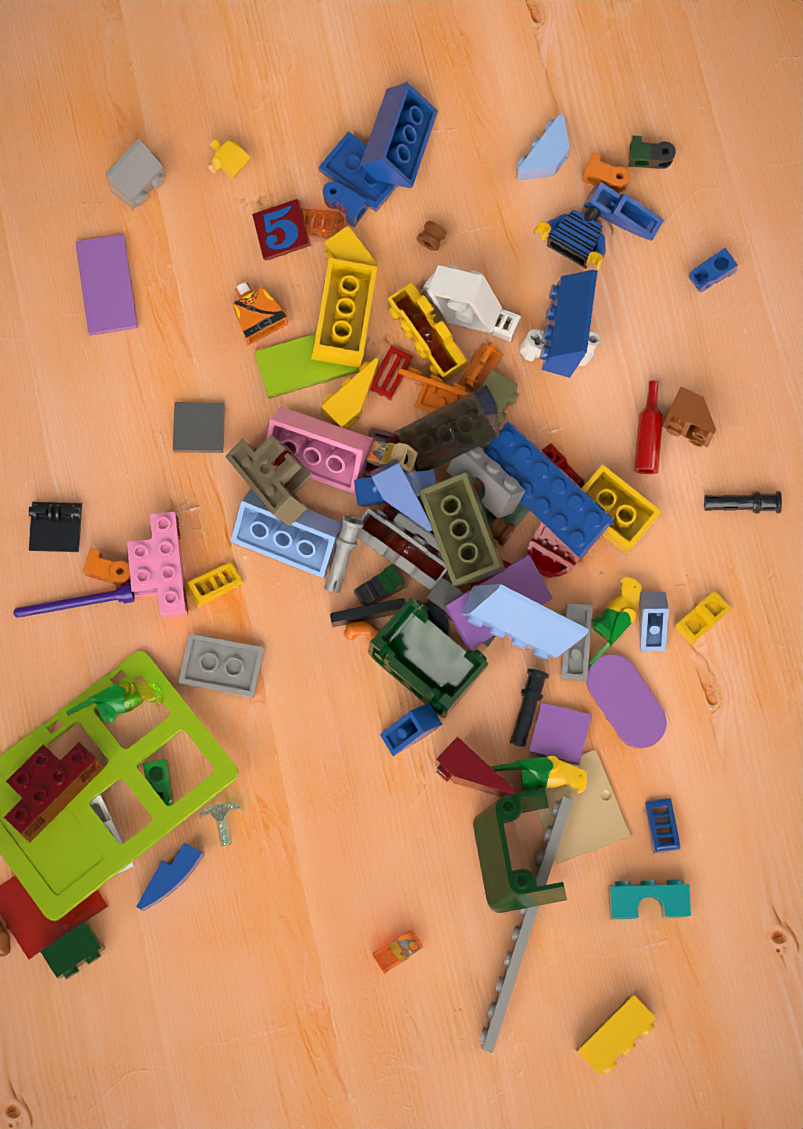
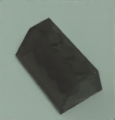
M486 384L403 426L395 432L401 443L407 444L418 452L413 466L416 472L429 471L499 437L498 406Z

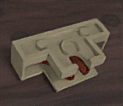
M272 434L258 449L242 438L225 456L270 512L281 522L290 527L307 509L295 493L312 477V474L287 446L284 447Z

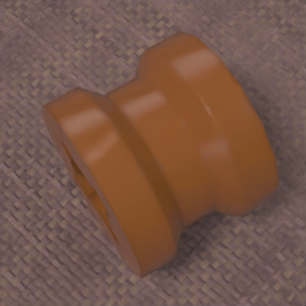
M426 221L424 231L417 236V241L425 248L437 251L440 247L439 242L446 237L447 232L439 224Z

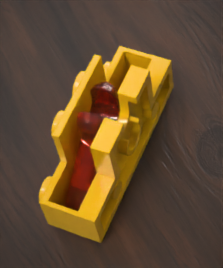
M412 282L387 298L390 305L387 310L394 320L399 318L401 330L408 340L413 338L414 348L422 360L427 358L431 364L428 368L432 375L443 379V383H445L468 367V362L454 343L452 334L443 321L439 322L435 313H431L434 308L424 295L421 296Z

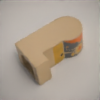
M373 441L367 461L381 467L397 458L403 471L407 473L412 472L418 452L403 443L387 444ZM406 454H407V455H408V462H407L406 464H404V460H405V457H406Z

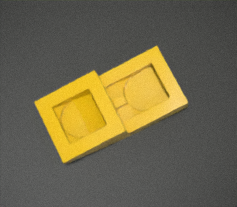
M714 590L674 627L693 645L732 608Z

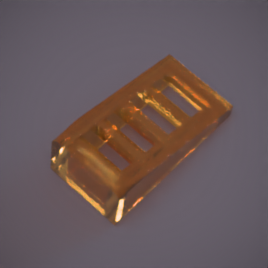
M302 208L303 216H306L305 224L308 235L329 239L343 230L344 217L340 211ZM312 217H313V218H315V219H314V224H313V227H310V225H311V220H312ZM324 219L323 228H320L321 221Z

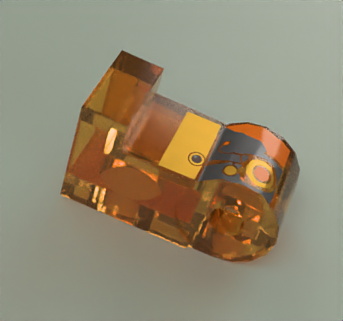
M412 929L374 951L371 955L385 975L408 960L410 956L420 951L424 946Z

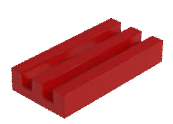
M391 346L373 379L370 391L376 392L379 396H384L391 401L403 376L397 375L389 392L386 391V388L402 358L406 360L401 369L407 371L413 356ZM393 354H396L397 357L381 388L377 385Z

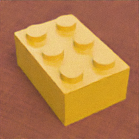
M603 464L582 488L615 519L602 536L626 556L654 525L662 512Z

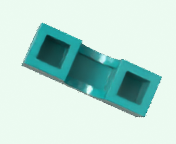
M656 880L641 881L639 886H630V881L614 882L615 886L608 888L610 920L637 919L639 917L638 906L644 898H653L660 904L662 918H688L691 916L690 885L683 884L682 880H667V885H656Z

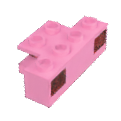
M175 511L150 514L152 539L127 542L132 592H134L135 597L158 595L159 612L163 619L188 616L180 542L181 535L179 519Z

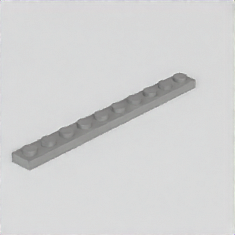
M563 796L561 802L555 801L551 815L556 818L553 827L547 826L543 840L548 843L545 851H539L535 864L540 866L538 874L535 876L537 887L547 883L573 799ZM539 906L520 910L519 915L524 918L521 927L515 926L511 940L516 943L513 952L507 951L503 966L508 968L505 977L499 976L495 989L496 992H499L496 1003L491 1002L487 1017L491 1018L488 1028L483 1027L479 1043L483 1044L482 1050L493 1053Z

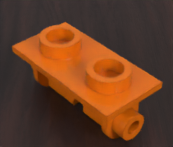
M482 342L458 384L472 392L473 390L480 391L491 370H495L504 354L496 350L498 347L494 343L489 342L486 345Z

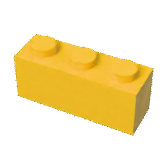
M631 995L575 1052L597 1075H601L603 1072L607 1075L616 1067L617 1063L614 1060L621 1053L626 1056L635 1048L636 1044L633 1041L640 1034L645 1037L655 1027L652 1022L656 1017L634 995Z

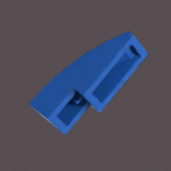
M602 182L593 187L583 205L585 208L589 206L597 208L601 212V218L650 241L654 239L664 219L627 194L620 195Z
M434 470L405 473L418 499H421L420 490L436 484ZM372 477L354 480L357 505L367 507L388 503L383 500L380 493L375 495L368 482L372 480Z
M183 843L172 865L161 861L136 907L145 911L171 895L192 874L205 854Z

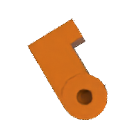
M592 152L582 181L594 186L602 182L617 193L625 191L630 180L629 171L622 166L613 167L601 162L602 155Z
M90 548L83 568L85 576L117 586L131 582L128 563L124 561L112 562L103 559L100 550Z

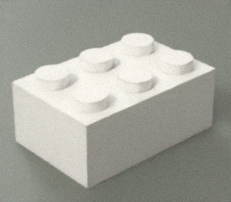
M438 265L428 293L446 322L492 334L502 307L484 275L474 270L470 272L462 271L453 265H448L447 267Z

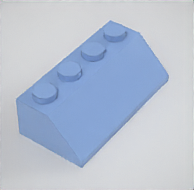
M250 488L241 501L231 542L324 578L336 550L335 540L340 534L343 523L306 509L289 527L274 516L252 488Z

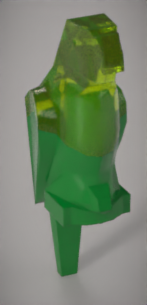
M120 681L91 696L88 700L68 710L66 713L69 716L96 703V707L104 722L110 721V723H113L116 720L117 714L132 711L144 701L155 703L156 706H159L163 702L164 694L158 683Z

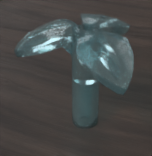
M231 802L220 805L215 804L206 807L199 813V818L211 813L214 819L217 820L221 846L231 844L226 815L231 809L243 811L241 805Z

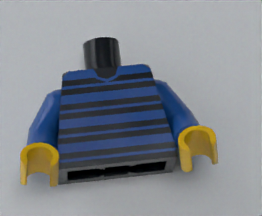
M589 206L584 214L572 210L569 214H562L547 222L540 221L537 224L533 233H541L543 235L541 240L543 241L548 236L547 247L587 269L589 264H595L597 266L596 270L600 269L606 254L605 236L601 233L603 227L596 222L601 215L597 208Z

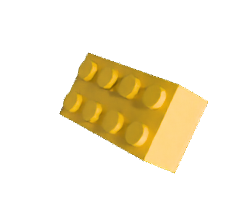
M334 258L328 259L311 359L360 368L364 354L377 266Z

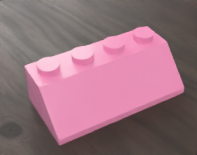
M281 407L270 418L267 439L272 434L284 447L287 446L312 474L311 479L351 493L356 492L354 480L361 479L368 463L367 457L373 438Z

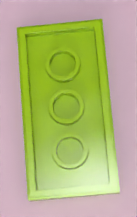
M315 334L254 351L268 399L358 373L359 368L311 359Z

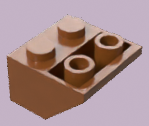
M680 387L662 427L666 428V431L671 435L677 437L681 435L688 438L689 442L695 446H705L708 448L716 427L703 396Z

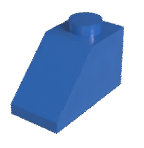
M430 703L409 711L382 732L380 736L392 756H395L424 739L443 724Z

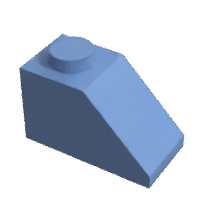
M640 592V651H666L669 614L666 592Z

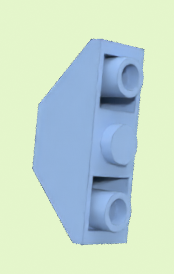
M559 114L555 120L551 119L548 122L542 138L537 137L531 145L530 150L532 151L527 157L524 155L516 166L518 169L517 179L523 181L555 176L567 160L570 146L563 115Z

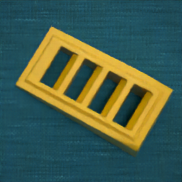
M230 561L188 581L186 591L198 609L242 585L243 580ZM224 572L228 573L232 582L228 583L223 575ZM215 577H218L222 584V587L218 586L217 582L214 579ZM206 582H209L213 591H209L205 584ZM198 587H200V589H201V591H202V593H203V596L200 595V593H199V591H198V589H197Z

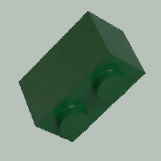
M84 921L40 952L56 978L61 979L65 977L67 980L79 972L78 967L85 962L90 965L101 957L100 952L105 948L89 923Z

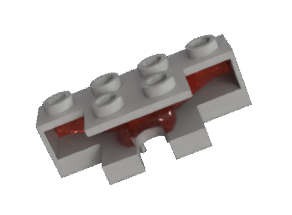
M368 508L360 519L364 525L363 528L359 529L357 538L432 591L442 577L445 579L448 575L442 554L437 552L433 555L427 550L429 545L416 535L413 538L407 535L409 531L400 523L395 521L390 523L387 521L388 516L376 508L373 512Z

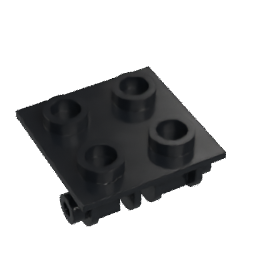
M32 502V506H29V516H31L29 551L79 552L82 503Z

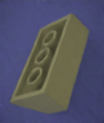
M465 472L419 491L453 586L484 580L506 571L471 476Z

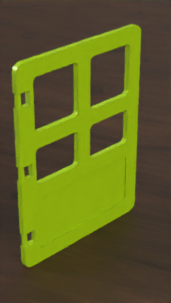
M136 651L113 671L100 678L55 713L56 715L44 724L42 723L0 756V854L49 920L56 921L62 918L238 777L239 771L236 765L144 651ZM122 671L126 674V677L120 680L117 685L123 688L136 677H143L170 712L168 718L128 749H123L97 716L95 712L97 709L96 703L69 716L66 713L68 710L88 700L91 696L113 686L114 684L111 679ZM60 720L63 725L51 734L48 728ZM81 724L106 756L108 764L29 842L4 818L22 799L6 780L43 744L48 748L51 743L74 725ZM184 731L214 767V772L172 806H167L140 772L138 766L174 736ZM118 780L125 781L152 817V821L123 844L117 842L91 807V802Z

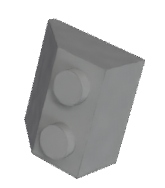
M139 139L105 174L111 192L132 210L138 205H143L148 199V194L154 188L160 187L165 179L163 166Z

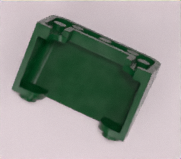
M410 597L370 641L368 653L377 664L424 704L430 703L437 715L446 718L485 671L489 663L486 662L487 658L479 650H468L466 652L429 620L428 608L424 603L419 600L414 601Z

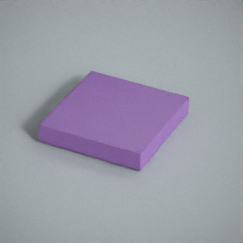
M541 703L529 753L543 757L555 756L563 762L579 765L591 715Z

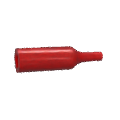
M655 380L649 381L647 403L645 408L639 413L634 464L635 472L647 475L659 473L663 414L657 405L659 382Z

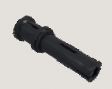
M755 491L752 495H704V510H752L755 514H759L760 511H775L777 514H781L782 495L781 491H776L775 494H760L759 491Z
M527 668L528 677L525 688L521 689L520 692L523 697L509 742L524 748L537 703L543 699L541 693L545 680L549 679L548 673Z

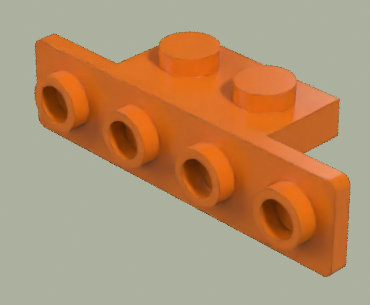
M408 367L407 371L398 369L397 373L404 378L423 384L414 407L460 423L469 401L489 408L493 405L492 402L486 399L488 395L480 391L466 392L464 391L466 387L454 382L450 386L443 384V379L434 375H429V378L421 376V371Z

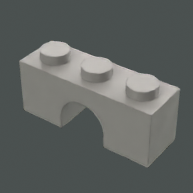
M474 443L458 448L446 470L452 477L466 472L472 477L473 483L481 479L485 486V496L481 503L497 518L512 514L526 491L515 478L509 476L497 462L488 457L483 449Z

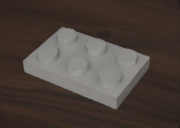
M189 633L178 683L185 686L254 698L264 647Z

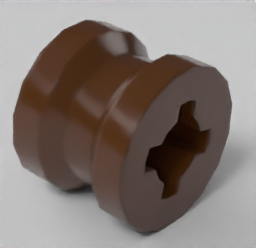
M496 517L490 526L493 537L498 540V544L501 546L507 543L516 528L515 524L504 521V517Z

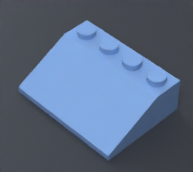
M501 584L473 586L461 613L468 617L467 621L478 627L484 625L490 628L489 632L500 638L506 636L512 639L511 644L522 649L528 647L534 650V656L543 660L559 657L587 635L589 629Z

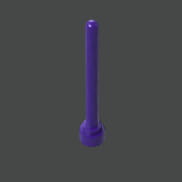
M131 582L121 584L120 587H116V590L19 607L13 611L15 617L20 618L114 600L126 604L135 602V596L131 589Z

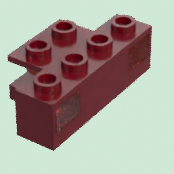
M80 742L61 760L43 744L6 780L22 799L4 818L25 839L31 842L105 767Z

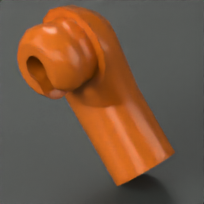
M354 621L346 625L344 636L349 640H354L357 635H365L372 640L380 630L368 621Z

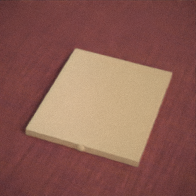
M596 750L582 754L579 765L568 763L586 771L587 786L585 791L577 794L576 789H572L567 785L545 788L549 808L537 810L546 832L548 825L553 827L556 818L551 815L555 801L561 802L563 796L573 799L555 855L558 864L591 851L596 852L601 847L630 837ZM536 787L535 790L543 789V788H542V787Z

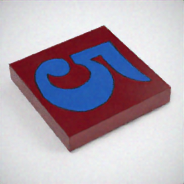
M298 199L252 214L262 256L265 261L311 246L301 204Z

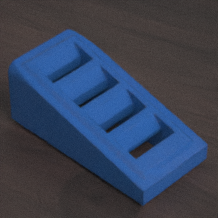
M671 798L645 802L653 854L680 850ZM652 808H667V812L653 813ZM668 817L669 822L655 823L654 819ZM670 827V832L657 833L656 829ZM671 837L672 842L659 844L658 841L660 838Z

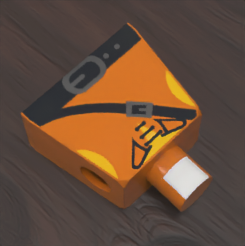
M245 282L235 288L240 299L233 302V307L247 346L288 325L287 315L263 287L252 291L248 282Z

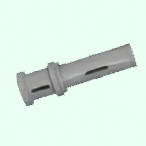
M342 516L341 519L343 523L342 528L335 540L337 545L336 552L324 589L332 592V589H334V593L340 592L351 551L357 547L356 539L358 532L364 525L363 521L351 516Z

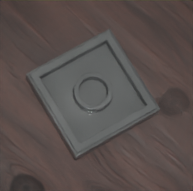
M175 402L173 452L223 453L225 404Z

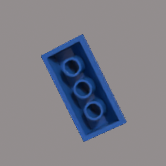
M408 82L386 89L360 166L376 180L412 188L438 111Z
M588 270L561 276L557 284L552 285L549 292V299H552L546 312V319H549V322L543 333V339H546V344L542 347L540 359L543 360L542 370L570 378L587 353L598 271Z

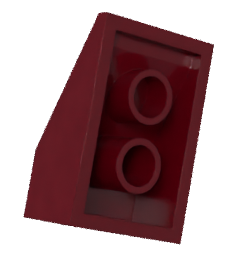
M458 736L436 759V773L446 782L451 780L455 784L499 797L512 795L515 792V789Z

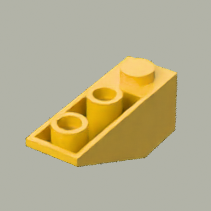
M375 358L372 362L366 361L359 368V373L354 378H347L335 395L331 393L323 400V405L321 406L322 414L333 425L349 429L361 418L373 379L379 369V360Z

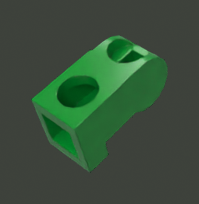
M168 760L142 763L147 781L167 806H172L174 799Z

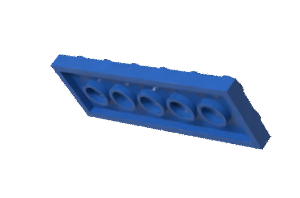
M507 421L483 450L488 457L497 462L509 476L515 478L519 485L526 490L520 502L578 557L583 558L615 520L511 422Z

